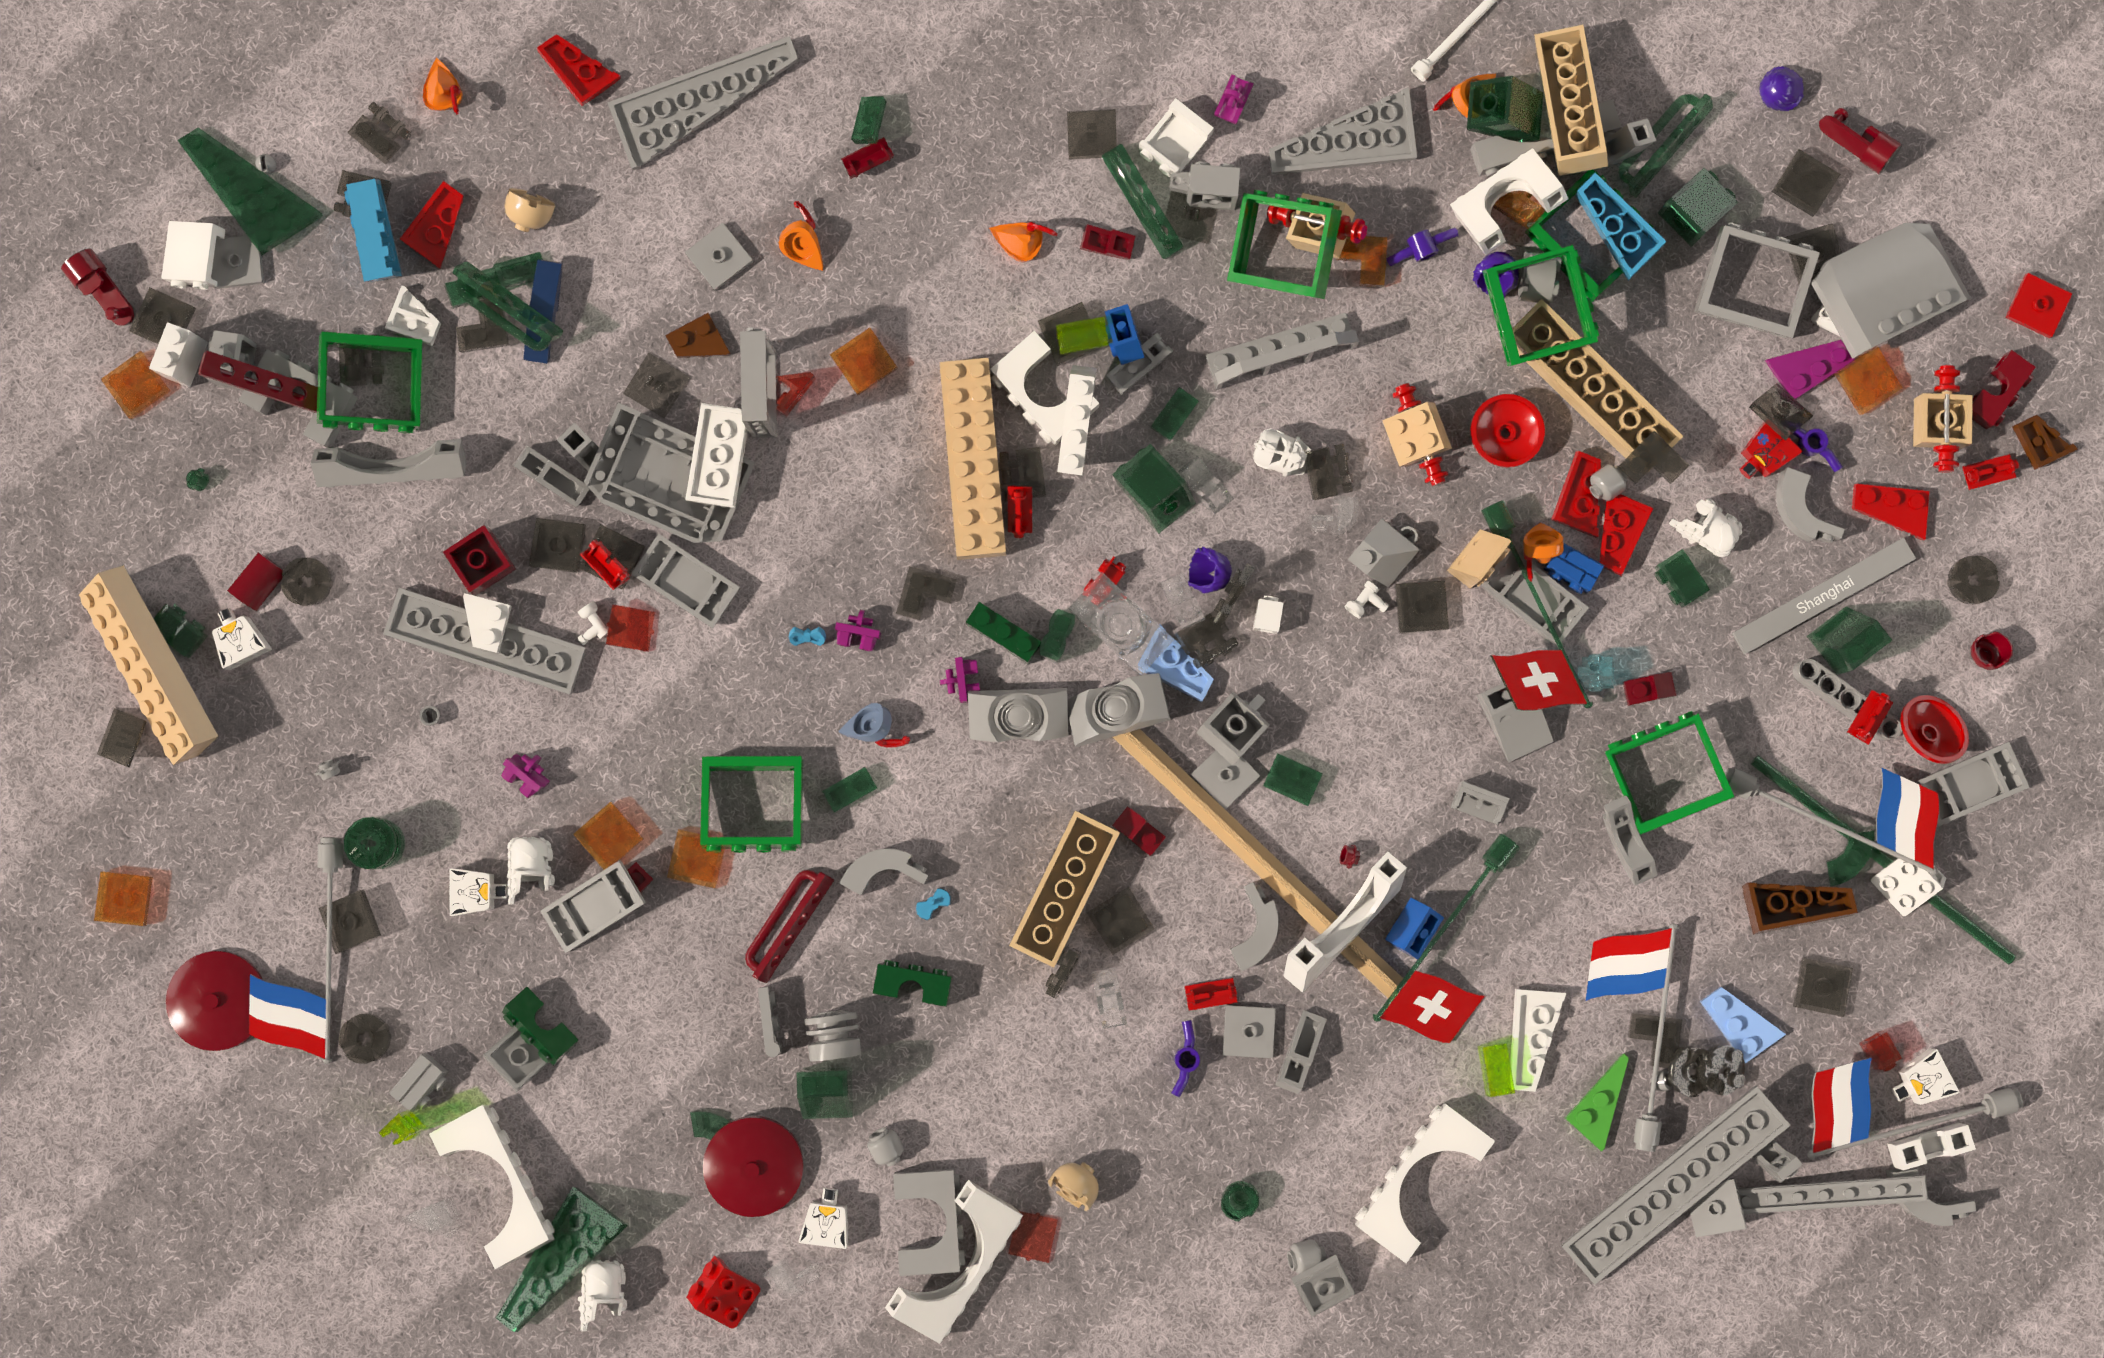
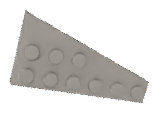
M1409 87L1391 96H1386L1376 103L1364 106L1337 118L1329 124L1317 127L1300 137H1295L1270 148L1271 175L1416 160L1417 150Z

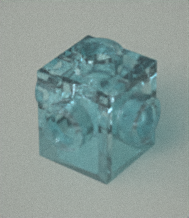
M1600 654L1582 657V666H1578L1577 675L1578 680H1582L1584 689L1598 692L1605 688H1614L1613 657H1603Z

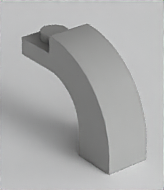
M1648 118L1626 124L1616 133L1604 138L1608 166L1626 160L1656 142ZM1605 167L1597 168V169H1593V170H1594V171H1597V170L1603 169V168H1605ZM1587 171L1572 173V175L1580 174Z
M573 423L557 441L589 471L599 447L576 423Z
M1789 467L1782 470L1776 489V502L1779 514L1786 526L1795 535L1807 542L1814 540L1816 535H1819V540L1827 543L1842 539L1845 529L1815 518L1806 506L1805 492L1811 475Z
M1624 796L1604 805L1605 814L1602 815L1608 835L1622 866L1633 884L1636 886L1656 877L1655 860L1639 835L1628 797Z
M879 849L868 852L856 859L846 870L839 883L859 895H863L871 879L884 870H898L922 884L927 882L929 875L925 874L927 868L914 862L912 866L908 864L913 855L897 849Z
M1253 882L1243 886L1256 914L1254 932L1247 940L1230 948L1241 972L1254 966L1268 954L1278 932V913L1275 903L1271 900L1264 904L1262 899L1266 898L1260 885L1255 886Z
M1772 1140L1753 1156L1754 1160L1779 1183L1793 1177L1798 1172V1168L1803 1165L1796 1156L1783 1149L1775 1140Z
M1916 1168L1886 1171L1887 1177L1919 1175ZM1930 1199L1926 1202L1898 1203L1903 1210L1913 1217L1939 1226H1952V1215L1953 1218H1965L1969 1216L1968 1212L1976 1211L1975 1201L1970 1199L1944 1203H1934Z

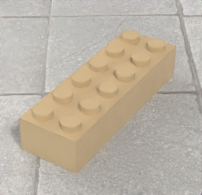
M1579 25L1535 34L1536 52L1558 175L1608 167L1606 144L1584 26Z
M1077 811L1074 812L1009 946L1053 968L1055 967L1120 832Z

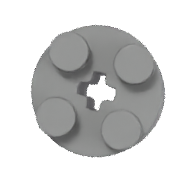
M1525 252L1522 259L1542 253ZM1561 257L1520 268L1518 282L1519 301L1538 303L1542 299L1546 304L1553 302L1554 296H1557L1559 281H1555L1556 272L1560 271Z

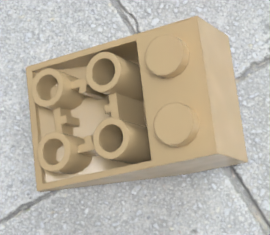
M1480 529L1447 571L1468 588H1472L1475 584L1479 587L1495 571L1494 567L1496 564L1502 561L1510 552L1507 546L1511 543V540Z

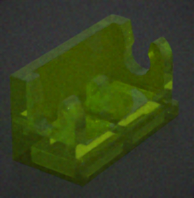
M1105 317L1056 325L1060 354L1108 346Z
M1507 1043L1477 1046L1485 1095L1495 1097L1514 1094L1515 1088Z
M407 1110L398 1113L378 1133L382 1137L391 1134V1132L397 1133L399 1137L393 1142V1145H397L403 1140H411L417 1133L424 1131L427 1127L413 1112Z

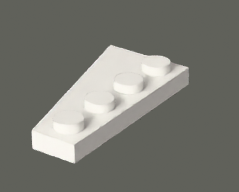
M1515 989L1509 1078L1510 1090L1536 1091L1545 1063L1548 1047H1550L1552 1034L1566 993Z

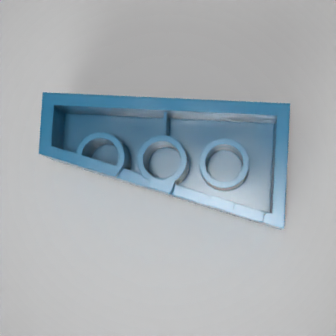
M1596 173L1578 189L1575 196L1629 281L1665 245L1666 240Z
M371 179L346 184L345 199L351 209L352 215H350V220L355 231L356 246L364 282H376L401 277V268L380 180Z

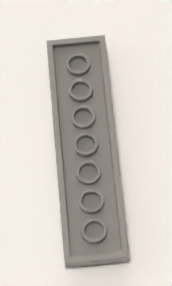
M402 588L398 589L383 633L386 636L572 695L587 650L585 647L510 623L506 625L499 654L475 648L472 645L466 609Z

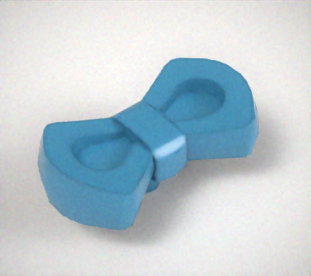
M793 627L788 637L791 644L795 646L804 642H811L821 646L826 640V633L821 627H817L812 631L809 628L803 631Z
M937 888L933 897L928 898L927 901L917 902L916 912L918 916L922 919L930 920L933 910L939 906H949L951 904L950 894L944 889Z

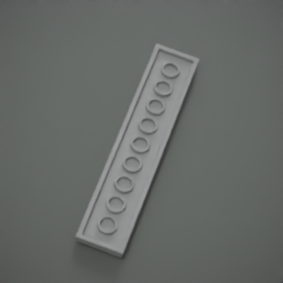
M1755 1085L1561 1244L1562 1247L1593 1284L1596 1285L1791 1125Z

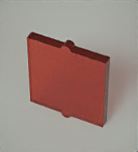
M612 604L610 619L606 623L608 631L605 645L649 652L651 635L654 634L652 627L655 612Z
M1019 1211L1023 1216L1020 1219L1018 1228L1013 1231L1008 1254L1024 1257L1027 1261L1033 1259L1049 1263L1058 1219L1041 1216L1039 1212L1032 1214Z

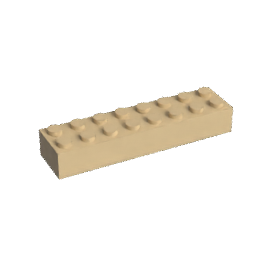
M1542 299L1512 328L1519 356L1582 338ZM1589 344L1527 361L1557 393L1642 475L1649 472L1683 437L1671 423Z
M989 358L939 362L957 560L1006 556Z
M124 565L98 573L79 594L82 605L90 614L94 627L100 632L105 647L115 659L118 670L122 672L130 692L134 694L140 705L141 712L147 717L154 735L158 737L162 744L165 755L173 765L197 757L218 737V734Z

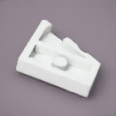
M401 286L386 323V331L406 338L422 339V343L433 346L441 323L405 286Z
M464 593L463 599L473 647L499 654L512 606Z

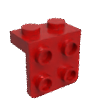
M714 1255L711 1261L705 1265L703 1273L697 1282L690 1287L686 1298L695 1310L734 1329L760 1293L761 1288L753 1281L730 1270L722 1259Z

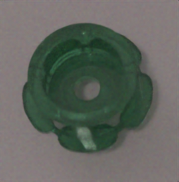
M202 468L191 470L186 476L187 487L196 491L204 490L209 483V475L204 473L205 470Z

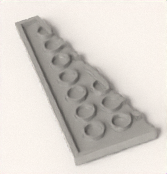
M790 36L607 102L632 170L639 169L797 63L799 60Z

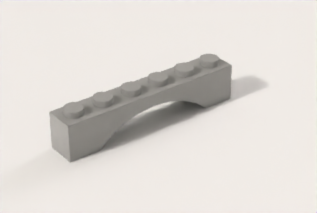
M1613 99L1598 104L1604 138L1616 133L1622 127ZM1494 136L1475 142L1470 148L1479 176L1486 174L1487 177L1493 176L1501 168L1506 167L1532 148L1542 161L1547 158V155L1554 153L1552 138L1539 142H1517Z
M462 439L438 440L418 454L395 460L364 458L339 447L314 449L311 460V467L317 487L329 488L343 485L358 486L372 483L383 484L415 480L431 481L444 478L456 479L464 477L467 465Z

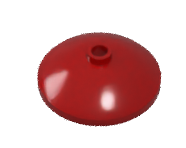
M1501 394L1486 400L1475 412L1470 428L1471 440L1478 454L1487 462L1499 467H1517L1530 461L1538 453L1544 441L1545 425L1541 413L1529 400L1519 395ZM1501 430H1508L1509 437H1503Z
M1920 695L1911 699L1903 707L1900 717L1901 728L1907 742L1919 755L1935 763L1948 764L1955 762L1965 754L1969 744L1968 730L1960 714L1949 703L1935 696Z

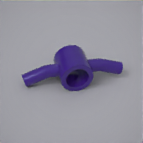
M1452 228L1434 236H1431L1428 229L1418 232L1407 239L1408 248L1386 258L1387 262L1391 267L1413 255L1417 263L1422 262L1439 252L1436 245L1458 237V231L1456 228Z
M1780 421L1778 427L1782 431L1799 438L1798 447L1803 451L1802 454L1806 456L1820 454L1827 460L1834 473L1843 468L1835 454L1827 448L1828 437L1824 431L1811 429L1806 432L1797 425ZM1813 436L1817 439V449L1809 446L1808 438Z
M1191 1020L1182 1022L1185 1042L1184 1046L1179 1048L1174 1056V1062L1180 1069V1075L1171 1094L1179 1098L1189 1081L1190 1072L1194 1071L1200 1063V1056L1194 1049L1195 1036ZM1185 1051H1189L1191 1055L1195 1056L1194 1064H1189L1187 1067H1183L1179 1063L1181 1054Z

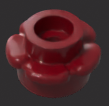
M1344 845L1340 853V864L1346 865L1348 869H1351L1353 865L1358 864L1360 851L1357 850L1356 845Z

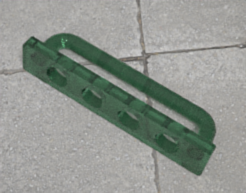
M1684 94L1679 96L1652 127L1655 138L1683 105L1691 104L1694 107L1635 176L1629 174L1628 170L1645 150L1623 160L1619 166L1618 174L1620 179L1628 184L1629 192L1632 196L1638 197L1712 110L1711 96L1705 94L1700 99L1692 94Z
M1119 144L1103 154V161L1161 257L1167 259L1183 249L1184 245L1125 147ZM1125 164H1128V165L1130 166V168H1131V172H1130V173H1129L1128 169L1126 168ZM1137 185H1141V186H1142V188H1143V194L1141 193V191H1140V189L1138 188ZM1149 205H1152V206L1155 207V210H1156V213H1155V214L1153 213V211H1152V209L1150 208ZM1162 226H1165L1168 229V235L1165 233Z
M466 261L455 266L452 273L458 277L455 286L459 297L534 351H543L551 342L561 337L563 330L474 265ZM466 284L541 337V340L539 342L534 340L466 290Z

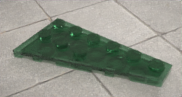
M196 128L178 139L180 146L261 256L323 216L316 208L264 172L258 170L251 163L200 128Z
M572 1187L551 1223L554 1228V1233H552L554 1240L535 1250L496 1316L498 1321L513 1332L520 1331L628 1226L577 1187Z

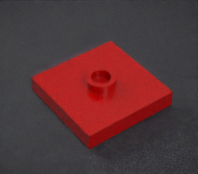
M2026 273L2005 318L2051 338L2073 293L2030 273Z

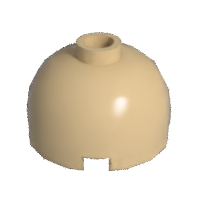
M510 188L505 200V212L508 218L516 223L515 228L529 232L530 228H542L550 221L555 208L554 202L539 195L535 197L526 194L527 191L522 189Z
M1083 1162L1081 1165L1066 1163L1060 1166L1048 1180L1050 1187L1055 1184L1060 1189V1191H1056L1058 1195L1077 1208L1084 1205L1085 1211L1091 1208L1099 1192L1097 1179L1093 1175L1094 1170Z

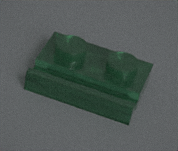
M1277 753L1263 787L1308 807L1323 773Z

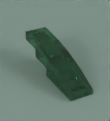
M537 252L493 264L492 268L470 273L469 277L445 283L444 287L452 309L533 282L537 260H543L541 253Z

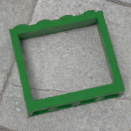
M1593 169L1587 171L1566 191L1568 200L1549 213L1545 211L1527 228L1525 234L1544 253L1562 247L1542 226L1576 195L1578 189L1594 173L1606 182L1603 174L1600 176ZM1613 188V190L1623 199V195L1617 189ZM1631 206L1640 215L1639 211ZM1561 256L1560 269L1569 278L1564 257ZM1579 266L1580 273H1584L1587 281V288H1584L1586 296L1590 297L1592 302L1623 274L1620 267H1618L1598 285Z
M1254 190L1253 194L1243 193L1227 281L1325 299L1342 210L1333 209V203L1322 201L1319 202V206L1311 205L1312 200L1297 197V202L1289 201L1290 196L1275 193V198L1267 197L1268 192ZM1259 204L1326 215L1312 287L1246 274Z
M1573 245L1482 271L1507 366L1517 365L1598 342L1599 327L1597 322H1593L1591 312L1594 311L1591 298L1586 296L1584 289L1587 288L1586 277L1584 273H1580L1578 264H1581V258L1578 256L1577 249L1574 250ZM1563 256L1584 338L1519 356L1498 274Z
M321 332L319 336L317 424H323V428L336 429L338 425L348 426L349 430H363V427H373V431L388 432V428L398 429L399 433L411 434L413 430H417L420 427L422 339ZM328 347L411 353L410 421L326 415Z
M1690 711L1678 716L1679 721L1670 725L1669 721H1665L1654 726L1656 731L1646 734L1645 730L1631 735L1633 740L1624 744L1622 739L1609 744V750L1605 751L1623 796H1627L1631 802L1634 821L1640 835L1734 797L1699 713L1693 715V712ZM1695 724L1723 790L1643 821L1615 755Z
M802 756L702 757L700 845L702 849H706V852L720 853L721 849H731V852L745 853L746 849H756V852L769 853L771 849H781V852L785 853L802 849ZM711 771H794L793 837H709Z

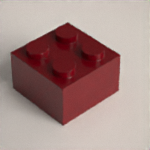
M485 525L443 551L467 591L474 596L516 570L491 529Z

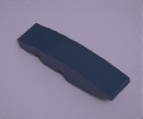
M537 260L528 313L523 360L549 363L551 339L554 336L556 312H558L563 263Z

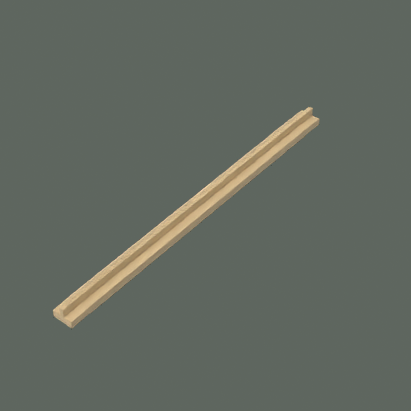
M1141 729L1113 737L1319 934H1322L1338 918L1329 907ZM1358 935L1340 953L1390 1001L1406 982Z

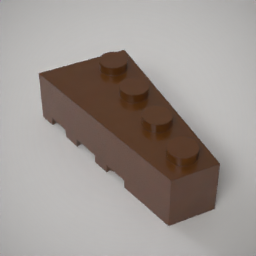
M1747 882L1742 886L1753 935L1850 917L1858 913L1852 888L1757 884Z

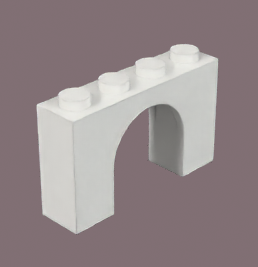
M1533 148L1450 204L1459 222L1485 255L1506 242L1501 229L1491 217L1493 205L1503 195L1513 191H1526L1538 200L1547 213L1568 200L1563 185Z
M1033 331L990 369L992 374L990 379L998 389L1003 387L1009 393L1006 397L1014 407L1019 405L1025 411L1022 415L1030 425L1035 423L1041 429L1039 435L1046 443L1052 442L1054 445H1057L1062 440L1067 400L1054 407H1042L1032 402L1024 389L1025 379L1029 372L1051 353L1048 345ZM1094 397L1092 399L1090 415L1099 408V402Z
M1072 365L1057 472L1082 475L1097 368Z

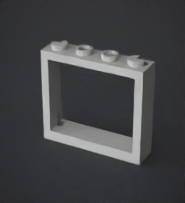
M1735 223L1721 226L1694 312L1782 338H1793L1820 252L1813 251L1814 247L1808 244L1799 243V246L1789 244L1790 240L1784 237L1768 238L1766 237L1767 233L1754 229H1752L1751 233L1742 230L1743 226ZM1729 236L1808 258L1787 326L1708 304Z
M750 327L747 328V331L740 332L742 422L753 438L777 437L776 350L766 331Z

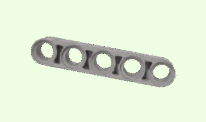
M1813 659L1797 662L1793 667V676L1798 682L1851 720L1855 719L1867 698ZM1804 664L1811 669L1809 677L1804 676L1802 673V666ZM1824 679L1831 683L1829 692L1825 691L1822 687ZM1844 694H1848L1851 697L1850 706H1846L1843 703L1842 697ZM1887 713L1874 736L1882 741L1898 738L1902 732L1900 721ZM1885 723H1888L1892 728L1889 736L1883 731Z

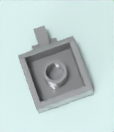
M1196 162V164H1191L1189 172L1171 173L1170 190L1187 194L1186 202L1190 207L1235 210L1238 199L1240 168L1227 163L1220 166H1212L1208 162Z
M214 330L213 337H210L208 342L209 351L250 365L254 364L257 346L255 342L245 335ZM224 363L220 367L233 372L229 364ZM248 371L244 376L251 378L252 372ZM206 378L220 388L244 391L243 389Z
M1232 692L1196 733L1230 764L1234 765L1270 726L1257 711L1266 700L1258 694L1248 703Z

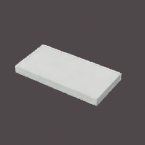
M701 403L686 501L735 508L748 433L747 428L742 422L741 409Z

